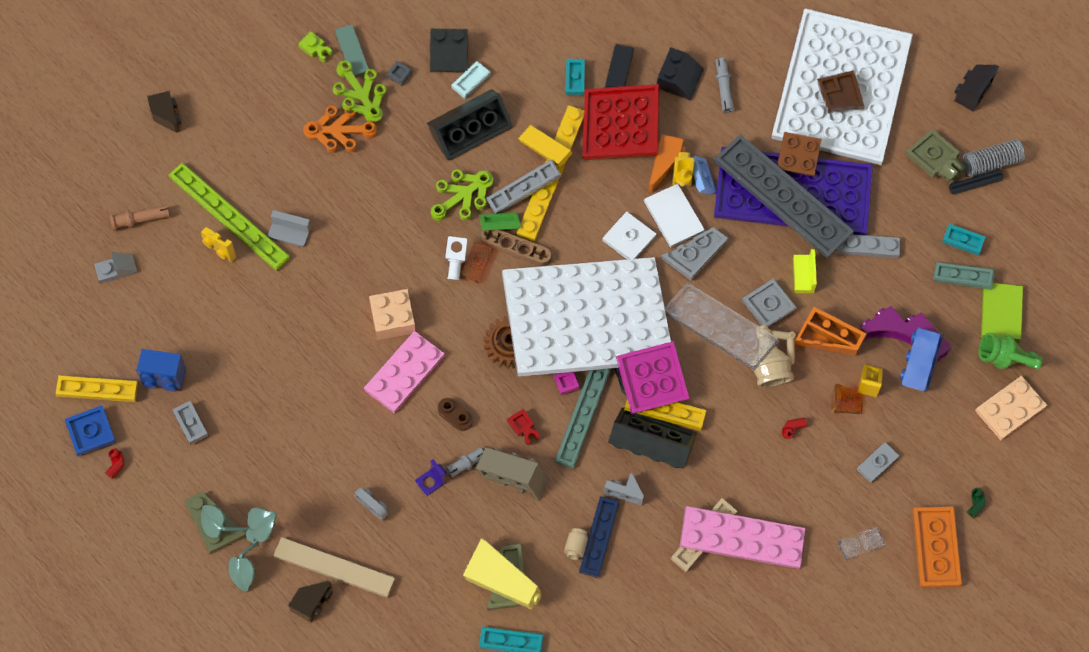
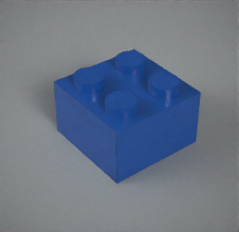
M142 349L136 371L145 387L151 389L161 387L167 391L174 392L175 390H182L186 366L181 354Z

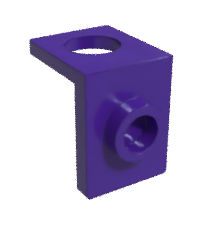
M434 459L430 461L431 469L415 480L426 496L446 483V471ZM425 478H433L435 481L434 486L431 488L425 487L423 485Z

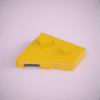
M207 227L201 231L202 242L208 248H214L221 259H227L232 263L236 258L232 242L228 239L224 242L220 234L213 232Z

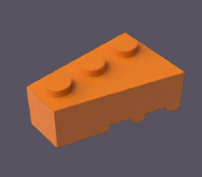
M813 307L795 340V346L856 356L865 340L866 333Z

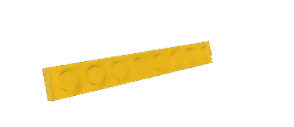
M568 105L554 139L569 150H572L584 120V110ZM566 162L561 167L555 165L561 175L566 165ZM560 178L532 194L520 228L517 231L518 237L535 242Z

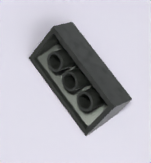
M493 89L427 122L433 139L448 161L513 127L500 93Z
M623 407L621 408L613 424L608 441L609 444L618 449L624 448L635 455L650 457L656 462L667 463L673 468L684 469L697 435L696 432L637 413L631 414L630 411L624 410L625 408Z

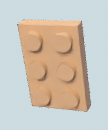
M1020 376L977 407L975 411L1001 441L1044 410L1047 404L1027 381Z

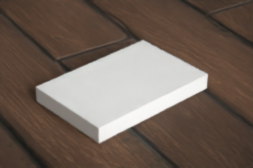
M678 184L644 199L646 207L670 248L690 240L705 231Z

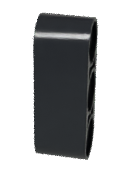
M615 44L605 88L624 87L626 85L634 47Z

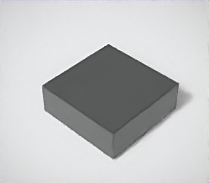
M396 61L386 76L388 79L403 86L412 74V69Z

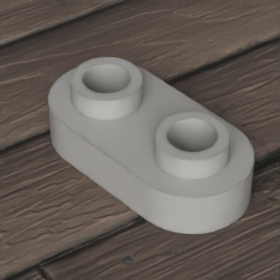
M358 488L353 493L356 499L378 519L383 521L388 515L387 506L383 502H377L373 499V494L367 488Z

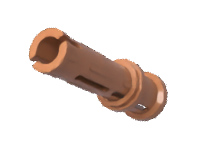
M167 205L132 213L128 210L123 214H110L113 231L126 226L131 228L136 223L170 217Z

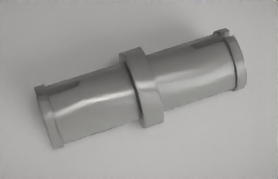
M478 447L468 455H462L458 461L447 466L446 471H449V476L453 478L466 469L470 470L472 465L479 462L484 452L482 448Z

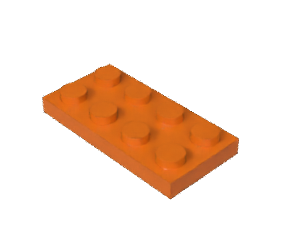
M954 507L913 508L920 588L961 587Z

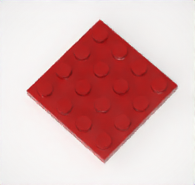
M659 84L585 89L583 159L658 155Z

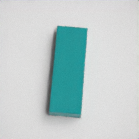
M482 627L479 648L503 652H541L543 634Z

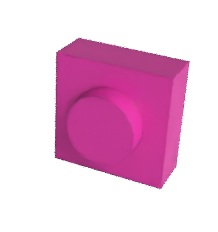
M574 372L554 375L560 395L579 389Z

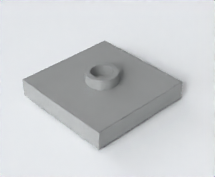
M774 278L742 298V302L761 326L768 325V328L797 309Z

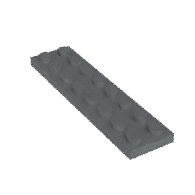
M741 134L715 157L714 162L825 258L828 259L853 235L854 231Z

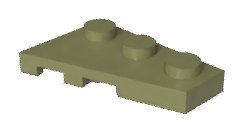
M203 491L184 500L210 554L246 537L244 531L223 530L219 537H209L204 532L201 524V510L204 505H217ZM224 513L225 518H226V521H225V523H224L223 526H225V527H238V526Z
M522 545L502 546L500 554L525 575ZM491 592L487 610L522 605Z

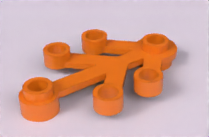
M329 106L326 108V113L317 122L310 121L306 123L303 132L307 138L320 141L328 152H335L337 150V143L333 139H328L324 134H331L345 146L346 151L353 152L356 149L355 141L346 138L343 134L362 133L365 138L371 139L377 135V127L373 122H366L363 125L342 126L350 118L356 116L355 111L349 114L347 110L332 125L324 126L330 119H334L338 115L337 108ZM330 144H334V145H335V146L332 147V148L328 147V145H330Z

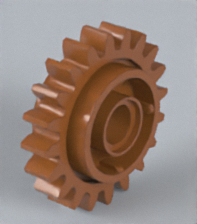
M506 316L503 317V322L497 318L496 325L490 323L491 330L485 331L487 336L484 337V343L487 344L484 345V350H489L487 357L493 356V363L499 360V367L507 363V368L509 369L513 363L516 368L513 344L506 343L507 340L512 339L509 320Z

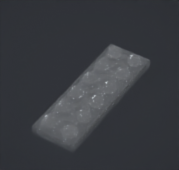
M688 282L665 307L667 316L754 371L779 343L777 337Z

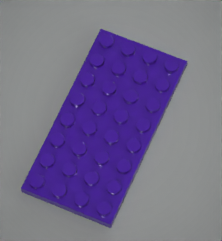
M761 151L776 165L778 164L779 153ZM818 158L814 177L785 172L854 231L853 235L867 234L872 164ZM719 166L714 218L789 227Z

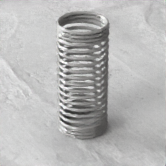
M1014 139L964 154L963 165L965 166L966 173L973 177L998 168L1007 167L1008 165L1011 166V164L1014 165V163H1021L1025 159V152L1020 140ZM1015 145H1016V147H1017V149H1018L1019 157H1018V154H1017Z

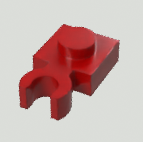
M524 409L507 419L508 424L518 437L522 434L524 435V441L528 446L531 445V441L528 439L530 436H534L537 440L540 439L539 433L531 429L535 427V424Z

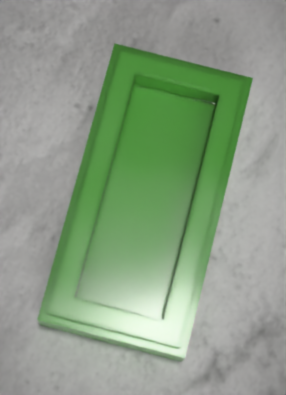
M517 212L480 215L482 231L520 228Z

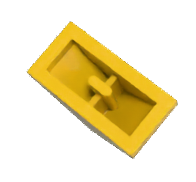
M864 364L857 393L877 397L882 384L883 369Z

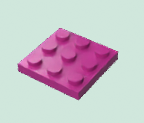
M674 341L616 356L631 414L689 399Z

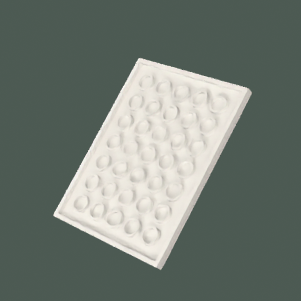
M804 9L771 139L782 141L784 132L820 138L819 150L882 165L912 34ZM854 70L863 99L864 110H844L828 113L817 84V79Z
M655 257L502 270L518 377L619 368L616 356L671 342Z

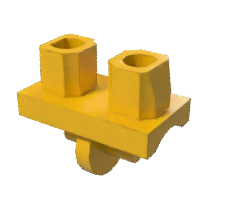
M679 152L678 157H675L673 185H692L694 158H690V153Z

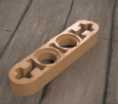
M501 230L481 231V242L485 246L538 266H546L551 261V252L546 247ZM492 234L493 238L490 237L489 240H487L486 236ZM509 239L512 241V245L504 247L501 244L502 241ZM522 246H527L530 248V251L527 254H522L519 249ZM533 250H536V254L532 257ZM546 254V258L539 259V256Z

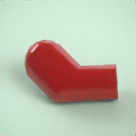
M806 418L788 420L782 428V436L786 439H791L796 429L807 427Z
M117 448L109 451L112 465L105 474L111 479L124 467L123 454Z

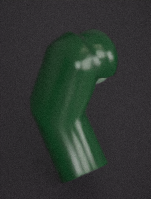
M978 487L971 491L973 506L967 511L971 518H975L986 506L985 494Z

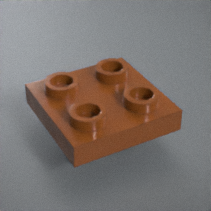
M784 132L777 166L785 172L814 177L821 139Z

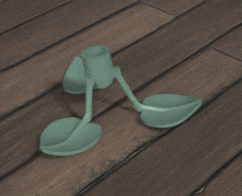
M204 505L201 510V524L204 532L209 537H219L222 530L247 531L246 538L252 542V545L240 553L239 557L234 556L230 559L228 570L233 583L239 589L248 592L254 581L255 569L250 559L244 558V555L258 546L259 542H264L270 538L277 512L256 507L251 509L248 514L247 522L249 527H225L223 525L226 518L222 510L214 505Z

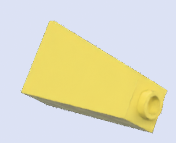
M480 540L463 574L465 579L532 610L533 606L537 605L541 598V591L538 586L485 540Z

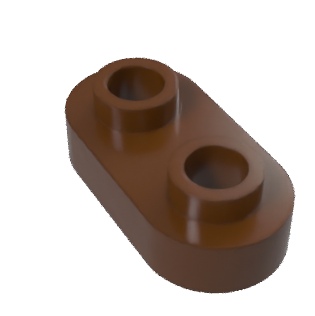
M444 398L439 402L438 413L449 424L459 431H466L471 428L473 419L470 412L451 398ZM445 405H450L451 408H450V409H445L444 406H445ZM465 417L466 420L462 422L459 418Z

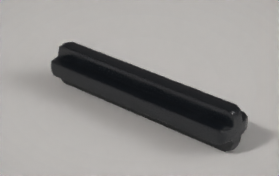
M996 170L951 183L949 191L951 194H957L1001 181L1003 179L1002 171Z

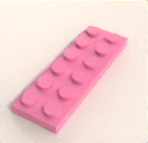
M686 506L680 547L799 569L801 566L805 528Z

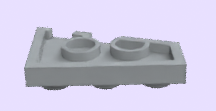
M712 227L694 237L692 241L685 245L681 244L676 247V250L661 255V259L692 281L728 242V238Z

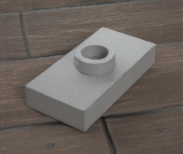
M884 442L856 470L869 483H872L899 458V455Z

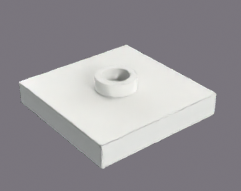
M626 212L602 238V241L627 260L636 259L656 237V233Z

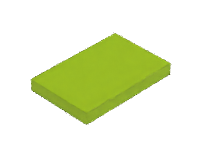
M993 283L992 290L983 289L981 338L986 333H994L996 335L1009 334L1016 342L1021 341L1023 286Z

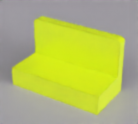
M811 249L809 255L793 256L794 293H814L817 284L815 249Z

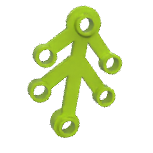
M349 61L339 62L336 68L337 74L341 77H346L354 91L347 89L340 82L335 83L333 93L349 97L344 99L342 103L343 109L364 114L368 122L375 123L380 121L383 112L379 105L382 96L386 92L385 86L382 84L375 86V97L372 103L368 98L376 72L373 69L366 70L362 88L352 73L351 63ZM353 99L361 101L364 106L355 104Z
M454 170L451 173L453 182H472L469 186L447 184L444 180L438 181L436 189L439 193L451 192L457 194L442 205H434L431 208V217L435 221L444 220L446 211L463 200V206L459 211L460 218L462 220L470 219L472 193L479 189L478 197L475 199V207L479 210L486 207V189L493 184L492 174L488 171H480L476 175L463 174L460 170ZM459 174L460 177L455 178L454 175ZM485 177L487 180L482 181L481 178ZM444 185L445 188L441 189L439 186ZM482 201L483 204L478 205L477 202ZM437 209L442 210L440 213L435 212ZM463 212L469 213L467 216L462 215Z

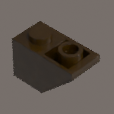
M169 91L147 96L153 120L176 133L180 132L178 125L181 124L179 113L175 114L174 109L178 108L175 97L171 98Z
M324 581L299 588L288 605L290 611L309 622H312L314 618L317 619L322 611V604L332 596L331 582Z

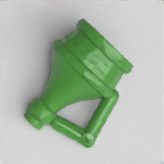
M986 333L979 345L980 359L986 363L994 364L999 369H1005L1017 363H1023L1028 367L1040 369L1043 362L1042 356H1039L1036 352L1023 350L1009 334L996 335L994 333Z

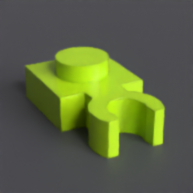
M311 31L298 43L300 49L311 57L317 54L319 60L324 63L326 62V57L323 54L327 53L332 56V50L329 47H324L325 42Z

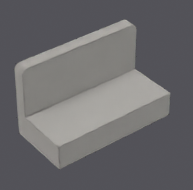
M273 210L271 214L272 225L268 237L280 242L305 247L311 230L310 220Z

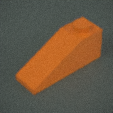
M661 134L658 155L655 158L649 183V193H652L673 171L675 157H678L679 152H685L686 147L683 146L684 139Z

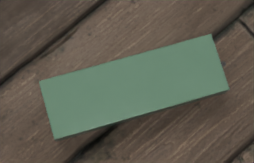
M353 25L335 29L344 59L351 63L352 73L355 78L365 75L366 70L369 68Z
M936 262L933 282L992 290L994 269Z

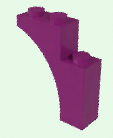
M892 306L887 309H880L875 314L876 317L872 320L867 319L860 325V330L866 333L865 340L876 337L893 338L913 346V342H911L912 334L914 331H917V328L939 333L921 312L916 316L914 314L904 321ZM944 338L942 339L936 363L948 355L952 348Z

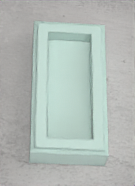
M476 61L452 84V89L466 99L491 75V72Z

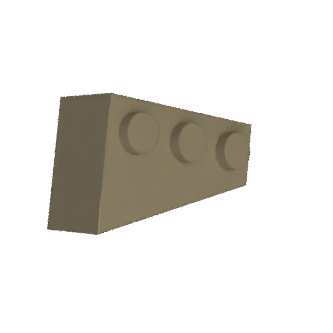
M485 447L476 466L477 471L482 477L503 486L508 484L518 487L517 492L523 493L525 490L532 493L534 499L540 501L549 482L538 461L532 458H528V460L523 459L515 453L507 454L498 448L490 449Z

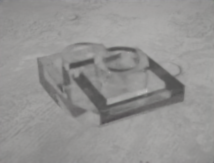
M878 527L861 531L858 535L844 538L837 542L845 561L870 553L886 545Z

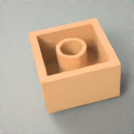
M408 289L369 296L377 340L409 335L415 331Z

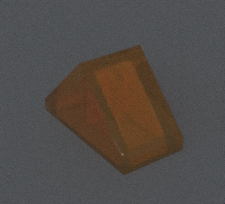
M839 383L835 384L832 392L831 413L862 414L863 395Z

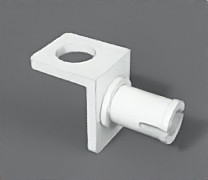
M448 237L445 258L450 264L447 279L460 280L461 263L466 262V238ZM456 241L462 244V250L458 253L453 252L451 249L452 243Z

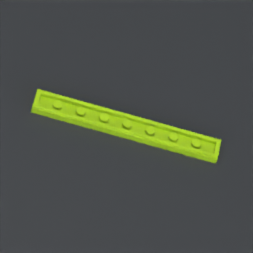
M183 162L169 174L170 179L275 271H278L290 260V256Z

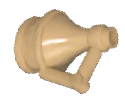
M768 325L757 327L756 338L759 341L760 347L758 355L751 365V369L758 378V386L766 388L791 382L794 380L791 365L795 362V332L771 331L768 329ZM771 338L787 340V355L778 349Z

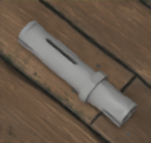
M719 58V60H715L722 112L730 113V111H734L730 87L731 74L728 73L727 59Z

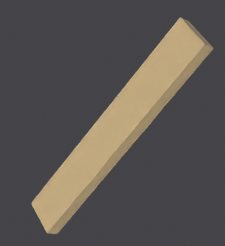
M282 537L273 555L274 558L388 598L395 581L394 577Z

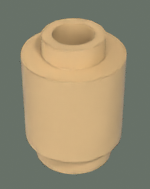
M573 528L568 534L564 553L567 554L569 559L578 560L583 558L588 542V533L586 531Z

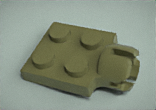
M933 129L906 151L905 155L932 178L939 175L949 183H954L956 181L954 178L959 179L964 173L965 166L957 160L960 152Z

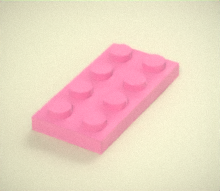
M414 331L364 387V391L395 414L445 357V353Z

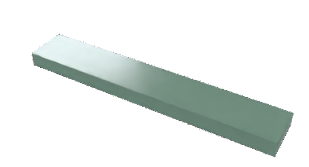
M611 368L589 370L555 463L574 469Z

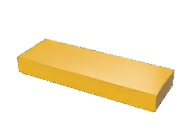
M532 125L518 138L521 143L547 160L552 159L553 163L558 167H561L572 155L571 150Z

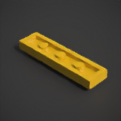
M58 376L55 394L57 397L136 402L138 382Z
M628 400L624 409L626 411H630ZM676 402L638 412L637 414L701 431L706 410Z

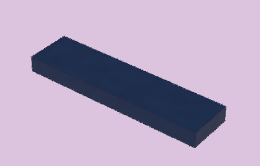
M600 496L579 573L599 578L619 501Z

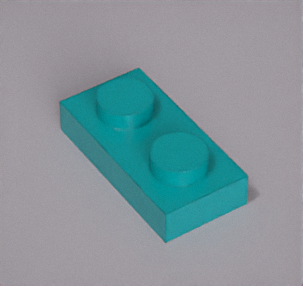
M566 59L565 95L584 96L585 59Z
M949 224L942 243L979 256L986 236Z

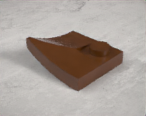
M854 70L817 79V84L828 113L844 110H864V103Z

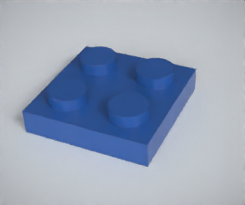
M103 405L64 419L77 456L116 443Z

